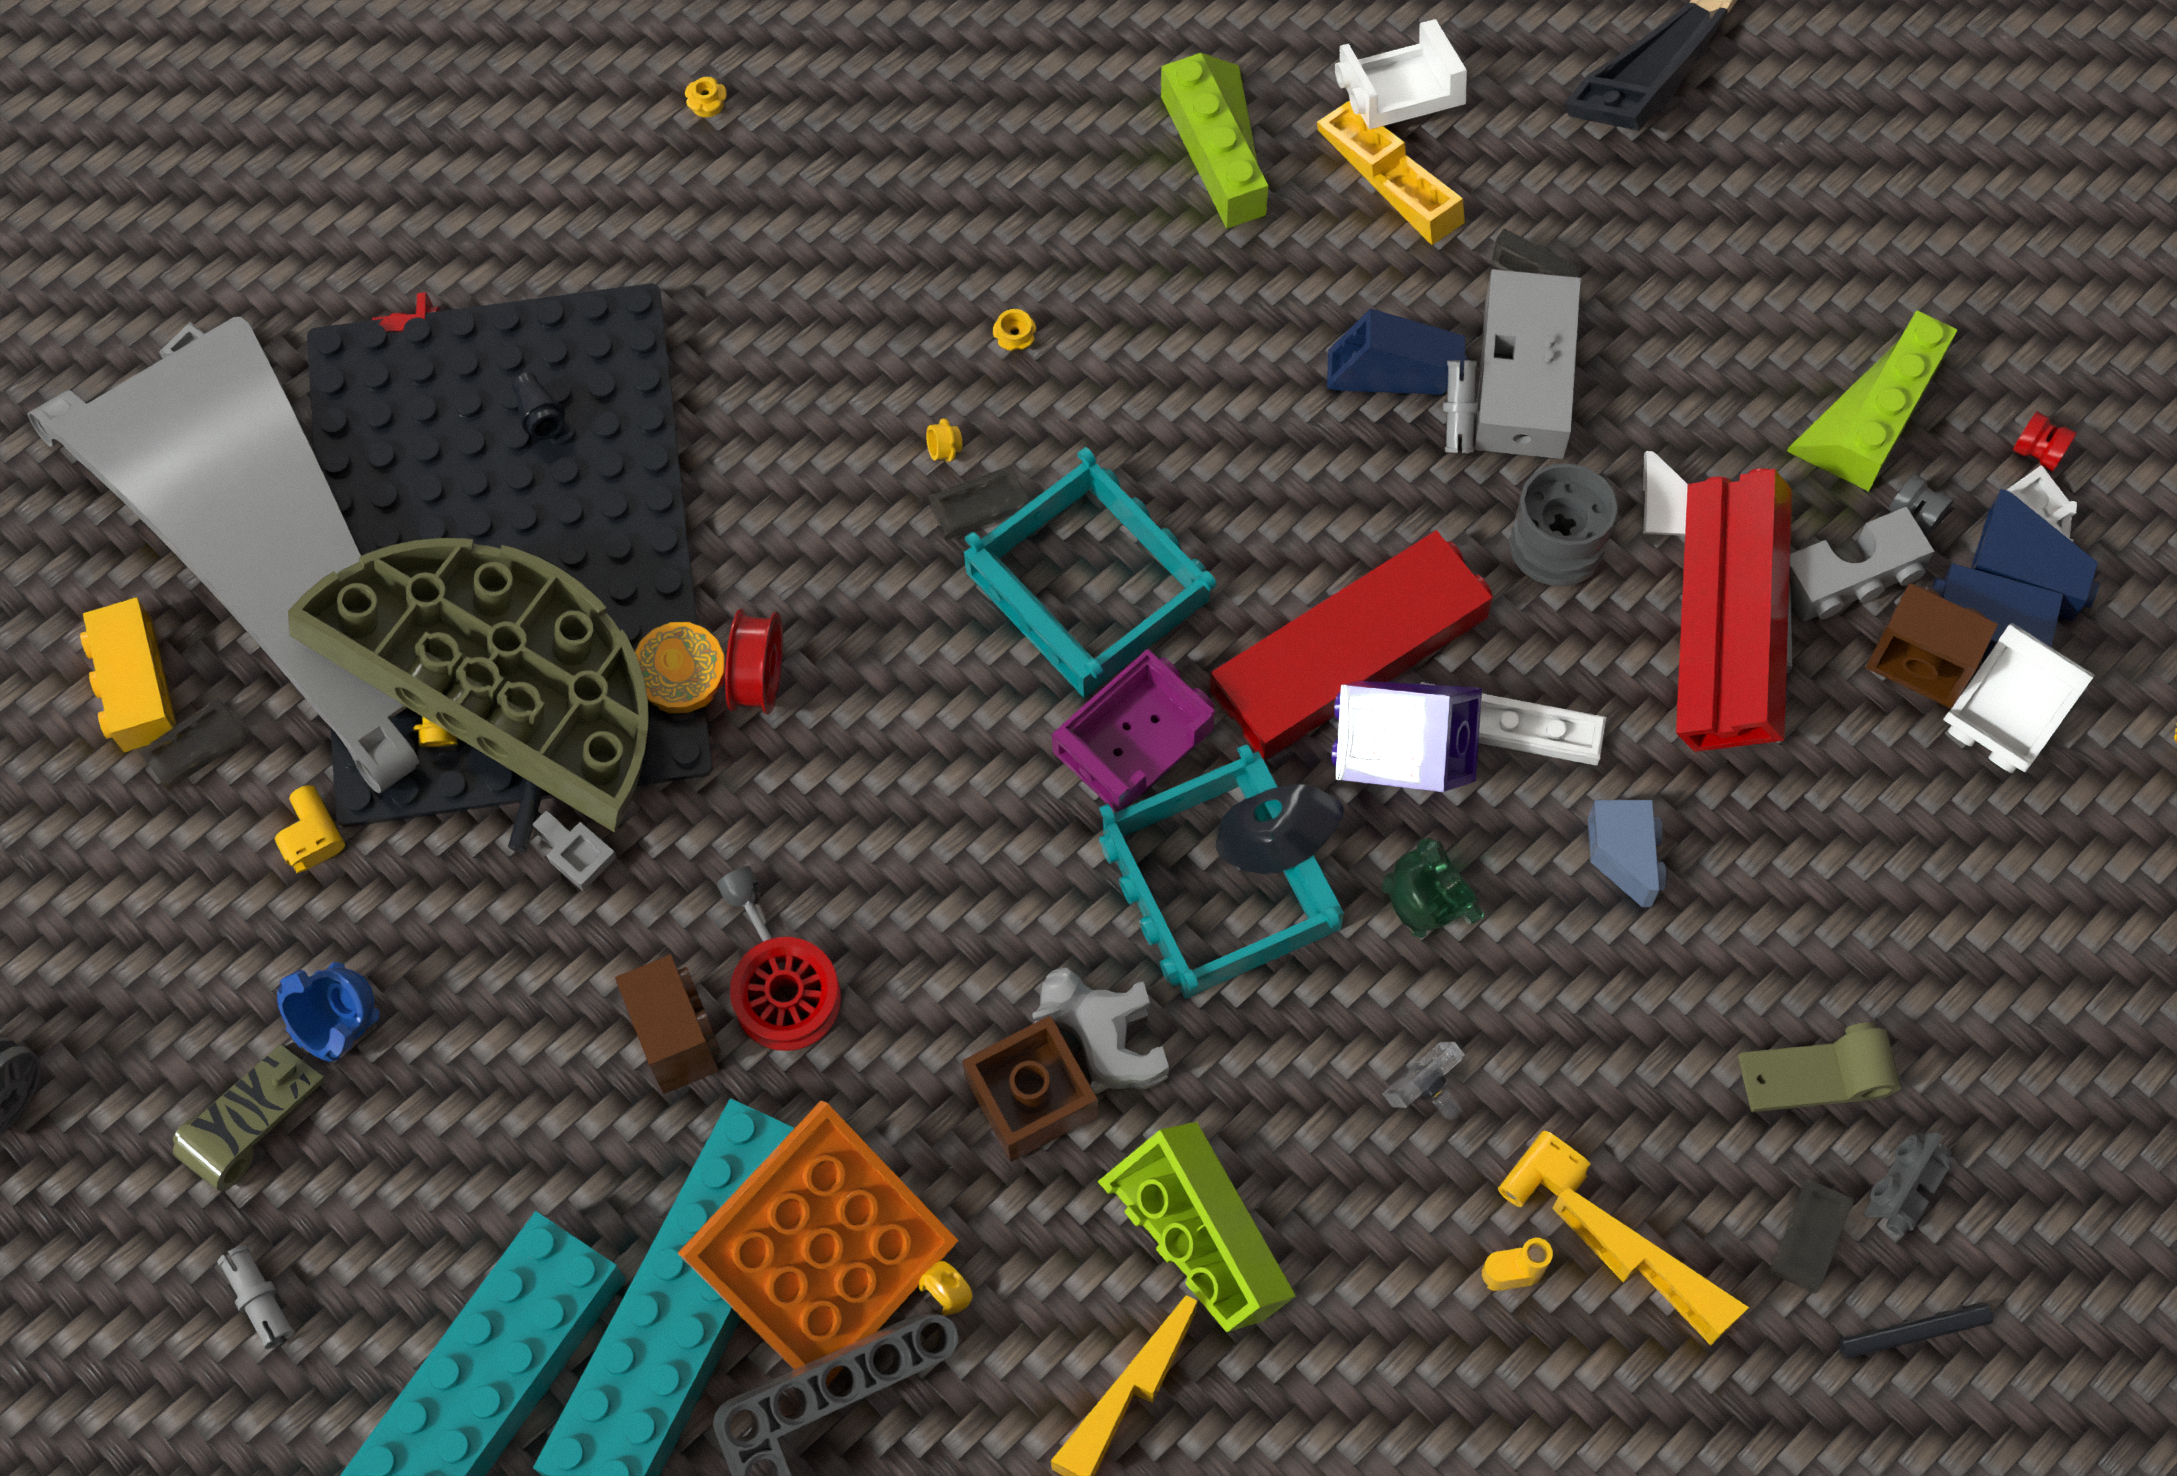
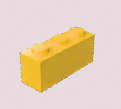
M138 597L83 613L86 631L80 633V638L89 659L93 658L95 671L89 672V679L98 699L102 698L104 711L98 712V720L106 739L113 738L124 752H128L179 736L152 617Z

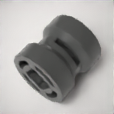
M1915 473L1896 495L1888 511L1892 513L1907 506L1923 534L1928 536L1945 516L1954 499L1943 491H1933L1928 487L1927 480Z

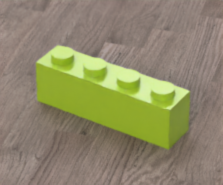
M1198 53L1161 66V98L1226 229L1265 216L1267 211L1268 184L1257 163L1239 65L1204 53Z
M1916 310L1900 340L1789 446L1787 452L1869 492L1944 359L1958 329Z
M1197 1122L1160 1129L1098 1181L1108 1194L1115 1193L1126 1205L1127 1208L1124 1213L1136 1227L1143 1225L1159 1245L1156 1250L1167 1263L1174 1262L1187 1276L1185 1284L1226 1332L1263 1322L1296 1297Z

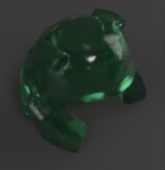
M1429 837L1422 839L1418 842L1415 850L1399 858L1394 865V873L1389 872L1384 877L1382 891L1389 893L1391 906L1395 914L1404 925L1411 929L1414 937L1423 938L1426 936V930L1441 928L1461 916L1469 925H1473L1484 918V912L1479 906L1478 897L1452 865L1440 840L1436 842V840Z

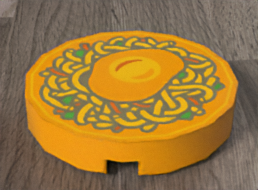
M690 622L667 623L648 633L636 648L635 654L644 677L647 699L652 705L657 706L659 710L667 713H689L706 706L714 698L713 695L718 691L719 687H722L725 681L726 659L720 644L707 629Z

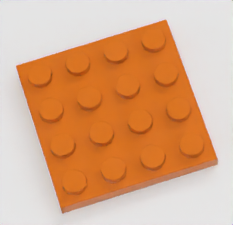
M820 1101L677 1254L795 1370L876 1333L917 1288L922 1275L935 1263L941 1261L959 1240L828 1103ZM836 1366L829 1371L826 1377V1386L841 1372L842 1366Z

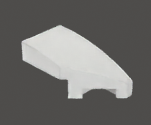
M1646 451L1644 453L1643 491H1645L1643 534L1685 536L1688 484L1653 451Z
M2042 465L2007 489V491L2013 493L2070 539L2072 516L2076 514L2077 502H2069Z

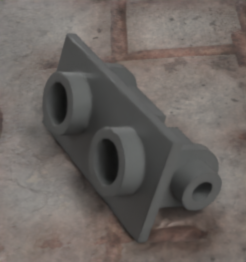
M1941 1133L1910 1134L1909 1137L1899 1144L1895 1151L1894 1163L1886 1176L1879 1180L1871 1191V1201L1863 1213L1864 1217H1886L1888 1219L1886 1223L1887 1229L1899 1236H1904L1906 1231L1914 1230L1916 1223L1929 1203L1925 1197L1916 1191L1917 1187L1920 1186L1928 1194H1934L1952 1165L1949 1159L1952 1155L1951 1150L1939 1143L1943 1137Z

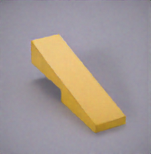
M1350 101L1317 122L1318 131L1431 245H1434L1465 223L1463 198L1406 155L1405 142L1384 126L1369 129L1361 114L1356 115Z
M1566 1188L1558 1196L1552 1209L1623 1283L1639 1270L1710 1345L1720 1338L1748 1310V1306L1572 1189Z
M1187 1295L1181 1300L1052 1458L1051 1468L1053 1471L1063 1476L1096 1475L1133 1396L1136 1395L1153 1404L1197 1312L1198 1300Z

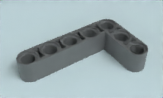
M930 1313L915 1314L727 1400L716 1411L713 1426L732 1476H749L753 1464L762 1459H768L772 1467L771 1476H792L778 1443V1437L944 1361L957 1348L959 1337L954 1323L942 1315ZM933 1323L939 1330V1342L935 1348L926 1351L921 1345L920 1334L926 1325ZM887 1344L893 1351V1363L888 1370L880 1373L874 1367L873 1357L877 1348ZM836 1366H842L847 1374L846 1386L839 1393L832 1395L827 1389L826 1377L831 1369ZM794 1387L799 1393L800 1405L795 1413L784 1417L779 1411L778 1400L783 1391ZM746 1409L752 1416V1428L746 1436L736 1439L730 1433V1420L735 1413Z

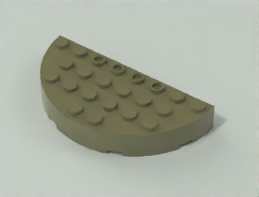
M464 538L414 540L367 553L359 557V562L344 568L338 573H335V571L329 573L306 591L288 610L290 637L615 833L627 813L636 792L642 770L648 731V699L645 682L637 656L623 629L620 631L613 619L606 613L604 604L582 583L565 571L537 556L502 545L501 549L473 544V539Z

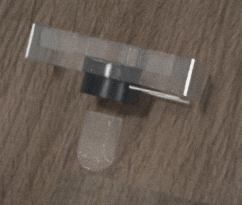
M1440 1042L1384 1091L1382 1095L1392 1107L1407 1108L1420 1095L1423 1098H1428L1445 1085L1447 1080L1443 1075L1456 1066L1465 1054L1455 1042ZM1447 1088L1438 1092L1431 1099L1446 1119L1454 1120L1460 1116L1461 1107Z

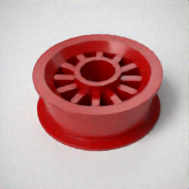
M738 609L734 616L729 635L725 670L726 700L728 708L732 712L736 711L739 705L762 707L766 715H770L774 709L779 690L783 657V627L779 612H773L770 618L749 617L744 609Z
M777 937L757 944L741 958L731 978L730 998L738 1021L751 1039L766 1048L778 1051H794L808 1047L827 1034L839 1014L841 990L835 969L827 955L817 946L806 940L794 937ZM786 962L785 970H779L777 963ZM795 963L801 965L796 972H794ZM771 967L773 973L769 976L764 971ZM811 972H814L815 975L808 977ZM756 980H758L764 985H757L754 983ZM794 986L798 989V993L789 1002H778L773 998L779 988ZM821 987V991L814 990L816 988ZM751 997H759L751 1001ZM808 1003H816L818 1005L814 1008ZM764 1011L760 1017L757 1015V1013ZM801 1012L808 1016L803 1021L799 1018ZM777 1016L776 1025L770 1024ZM787 1018H792L795 1024L786 1026Z

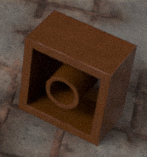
M1909 583L1865 668L1952 708L1976 671L1998 623L1987 619L1978 610L1963 608L1942 598L1938 592L1930 588L1918 587Z
M670 954L615 977L648 1064L663 1094L719 1072L713 1056L722 1052L687 967L677 970Z
M1051 1015L962 1060L965 1079L1010 1162L1098 1117V1099Z

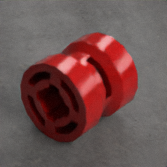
M2036 411L2012 450L2024 457L2031 455L2039 459L2040 466L2042 465L2053 473L2077 433L2066 426L2058 428L2052 425L2049 417Z

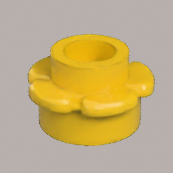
M702 77L687 86L685 90V96L688 98L686 103L696 115L700 117H713L723 109L727 91L725 86L718 84L715 78Z
M1020 309L1006 310L998 317L993 326V336L998 338V345L1005 350H1023L1034 342L1035 322L1026 312ZM1016 330L1019 331V333L1013 335L1011 334V331Z
M945 418L940 419L939 424L927 427L926 439L931 458L934 461L943 459L946 462L954 461L956 453L962 451V436L957 426H950L949 421Z
M423 716V725L419 724L413 727V731L418 732L420 746L438 747L457 744L456 736Z

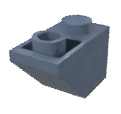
M1594 800L1588 816L1591 863L1641 907H1652L1658 892L1664 891L1666 885L1664 862H1657L1656 846H1660L1662 842V821L1660 817H1654L1652 800Z

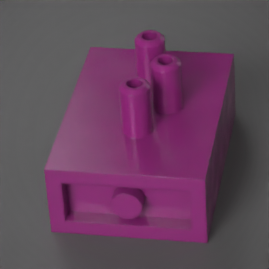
M1149 649L1144 651L1052 733L1053 753L1106 804H1109L1115 812L1129 807L1214 730L1215 710L1210 698L1198 688L1192 690L1180 679L1179 671L1168 659L1164 657L1158 659Z

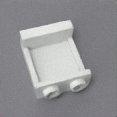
M1436 19L1420 23L1419 44L1362 59H1357L1349 44L1340 46V62L1335 64V75L1340 88L1347 89L1354 113L1356 115L1361 114L1369 129L1466 104L1467 70Z
M2011 623L1943 720L1951 724L1948 732L1959 741L1970 747L1977 741L1991 750L1992 753L1988 758L2004 770L2013 773L2018 768L2026 773L2095 675Z

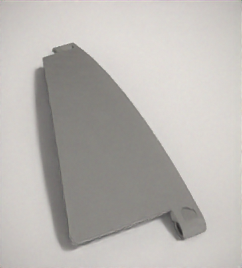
M241 317L229 319L87 404L72 391L66 390L28 413L34 429L48 446L52 447L59 442L62 443L79 462L120 498L225 606L299 690L320 717L336 732L350 752L360 774L374 791L378 793L383 792L416 769V765L420 763L416 753L389 720L407 707L290 637L288 610L323 577L333 571L338 573L344 568L359 562L361 555L296 415L247 321Z

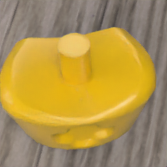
M945 1261L935 1263L922 1275L919 1281L920 1291L927 1289L943 1306V1316L953 1315L966 1309L972 1301V1290L953 1266Z

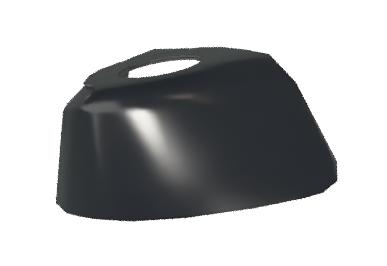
M1292 784L1266 790L1233 805L1222 817L1216 839V850L1219 856L1229 864L1248 872L1269 874L1290 869L1309 859L1325 844L1341 821L1344 807L1338 799L1313 786ZM1267 800H1278L1281 802L1282 810L1274 819L1266 822L1254 819V810L1262 802ZM1271 832L1274 834V840L1271 839Z

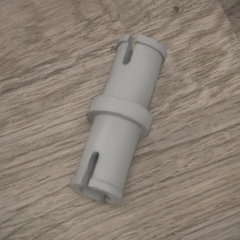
M1460 360L1447 361L1448 396L1447 401H1443V411L1447 412L1445 452H1458V434H1462V453L1474 452V412L1479 411V402L1475 401L1477 361L1464 360V378L1460 379Z
M247 1245L238 1246L228 1251L232 1258L228 1259L227 1255H222L217 1263L223 1269L238 1297L235 1300L238 1310L241 1313H247L265 1349H271L282 1344L284 1341L281 1336L284 1335L285 1339H289L294 1335L295 1331L289 1325L274 1297L277 1293L275 1286L271 1281H265Z

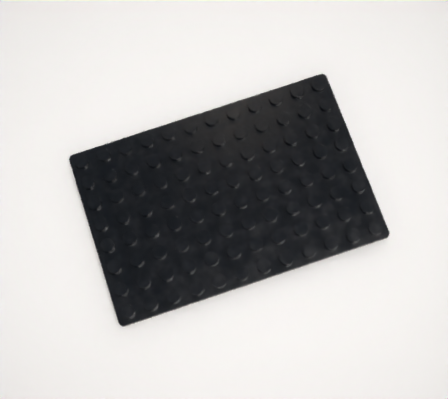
M649 283L425 313V319L417 317L407 321L403 331L385 332L384 328L379 325L383 319L317 327L312 328L308 332L307 345L314 455L361 556L395 544L435 538L473 539V544L501 549L502 545L537 556L562 569L582 583L604 604L606 613L613 619L619 630L623 629L634 652L639 642L657 627L670 622H690L697 625L662 298L658 285ZM525 373L534 374L539 383L564 408L565 425L558 435L547 440H537L523 430L516 396L511 387L512 382L518 376ZM649 702L646 746L637 786L710 775L713 770L706 706L689 713H667L659 710L657 706ZM408 707L389 720L410 744L420 763L416 765V769L381 793L374 791L364 780L347 747L330 727L335 812L337 821L344 827L521 803L527 779L457 738V744L438 747L420 746L418 732H414L413 727L419 724L423 725L422 716ZM544 790L541 800L557 798Z

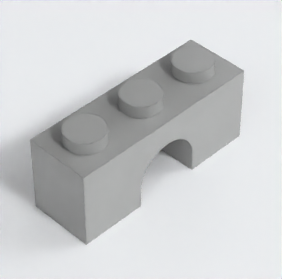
M1907 506L1865 524L1856 543L1864 557V562L1849 563L1841 560L1834 554L1826 540L1790 554L1789 583H1791V604L1802 622L1817 616L1820 619H1827L1840 612L1850 602L1858 599L1862 603L1868 602L1884 592L1885 588L1900 583L1902 586L1917 581L1925 574V568L1934 550Z

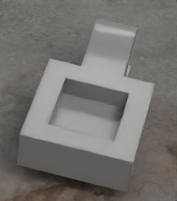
M545 811L533 823V826L538 830L536 834L553 848L546 855L549 862L582 891L617 858L615 851L581 822L569 831L555 817Z

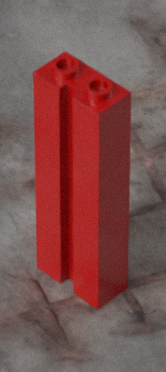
M1754 469L1747 474L1740 475V481L1732 482L1726 477L1714 476L1707 478L1703 482L1687 485L1676 734L1694 752L1784 741L1792 489L1776 469Z
M1435 530L1213 670L1210 674L1209 692L1228 717L1236 720L1242 728V735L1255 752L1259 751L1263 760L1266 761L1335 716V700L1341 691V685L1356 681L1389 682L1487 619L1493 599L1491 589L1483 577L1478 574L1474 576L1464 564L1459 548L1452 541L1446 542L1440 533Z

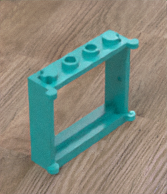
M1084 447L1077 453V456L1083 463L985 537L980 539L975 532L967 535L965 541L971 547L964 552L968 576L1083 698L1206 604L1210 598V591L1217 586L1215 578L1210 572L1205 570L1206 567L1198 559L1193 558L1190 560L1180 549V544L1174 534L1165 527L1160 529L1150 519V513L1143 502L1136 497L1131 499L1121 489L1116 475L1109 468H1101L1096 463L1095 456L1087 447ZM1089 490L1185 588L1095 659L999 559Z
M1248 744L1237 748L1241 759L1116 813H1113L1109 804L1099 807L1103 817V836L1098 838L1102 852L1109 864L1117 862L1123 874V877L1119 878L1122 892L1130 905L1137 903L1143 915V918L1139 919V924L1144 937L1150 946L1158 945L1164 957L1160 961L1163 975L1171 988L1178 985L1184 999L1340 931L1342 927L1344 912L1314 855H1312L1297 866L1283 871L1308 918L1307 920L1194 970L1188 968L1123 837L1237 787L1240 788L1245 799L1266 790L1277 788L1259 751L1252 753ZM1278 800L1262 802L1254 810V817L1260 822L1274 819L1282 810L1281 802ZM1271 832V839L1274 840V834Z

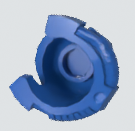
M333 962L326 970H318L310 977H308L305 970H297L279 981L282 985L277 990V1003L287 1026L286 1031L299 1048L303 1047L315 1057L327 1062L339 1060L342 1054L352 1049L353 1042L366 1032V1028L376 1023L379 1019V1010L374 1008L371 986L362 975L351 969H346L343 963Z

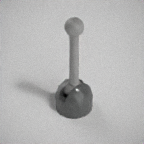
M741 867L722 877L716 885L725 901L733 906H744L762 941L772 939L753 904L758 896L759 885L751 867ZM786 962L777 963L779 970H785Z

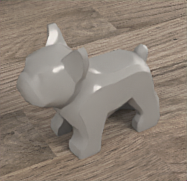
M1068 968L1055 969L1046 976V980L1042 984L1040 1006L1032 1013L1033 1020H1036L1034 1023L1051 1015L1058 1029L1065 1030L1076 1037L1082 1048L1092 1079L1090 1087L1094 1094H1098L1106 1089L1135 1088L1143 1090L1154 1087L1168 1078L1169 1066L1163 1046L1152 1049L1147 1055H1139L1125 1049L1127 1026L1148 1017L1146 1008L1150 1007V1001L1144 982L1134 984L1127 993H1115L1108 990H1092L1083 983L1077 974Z

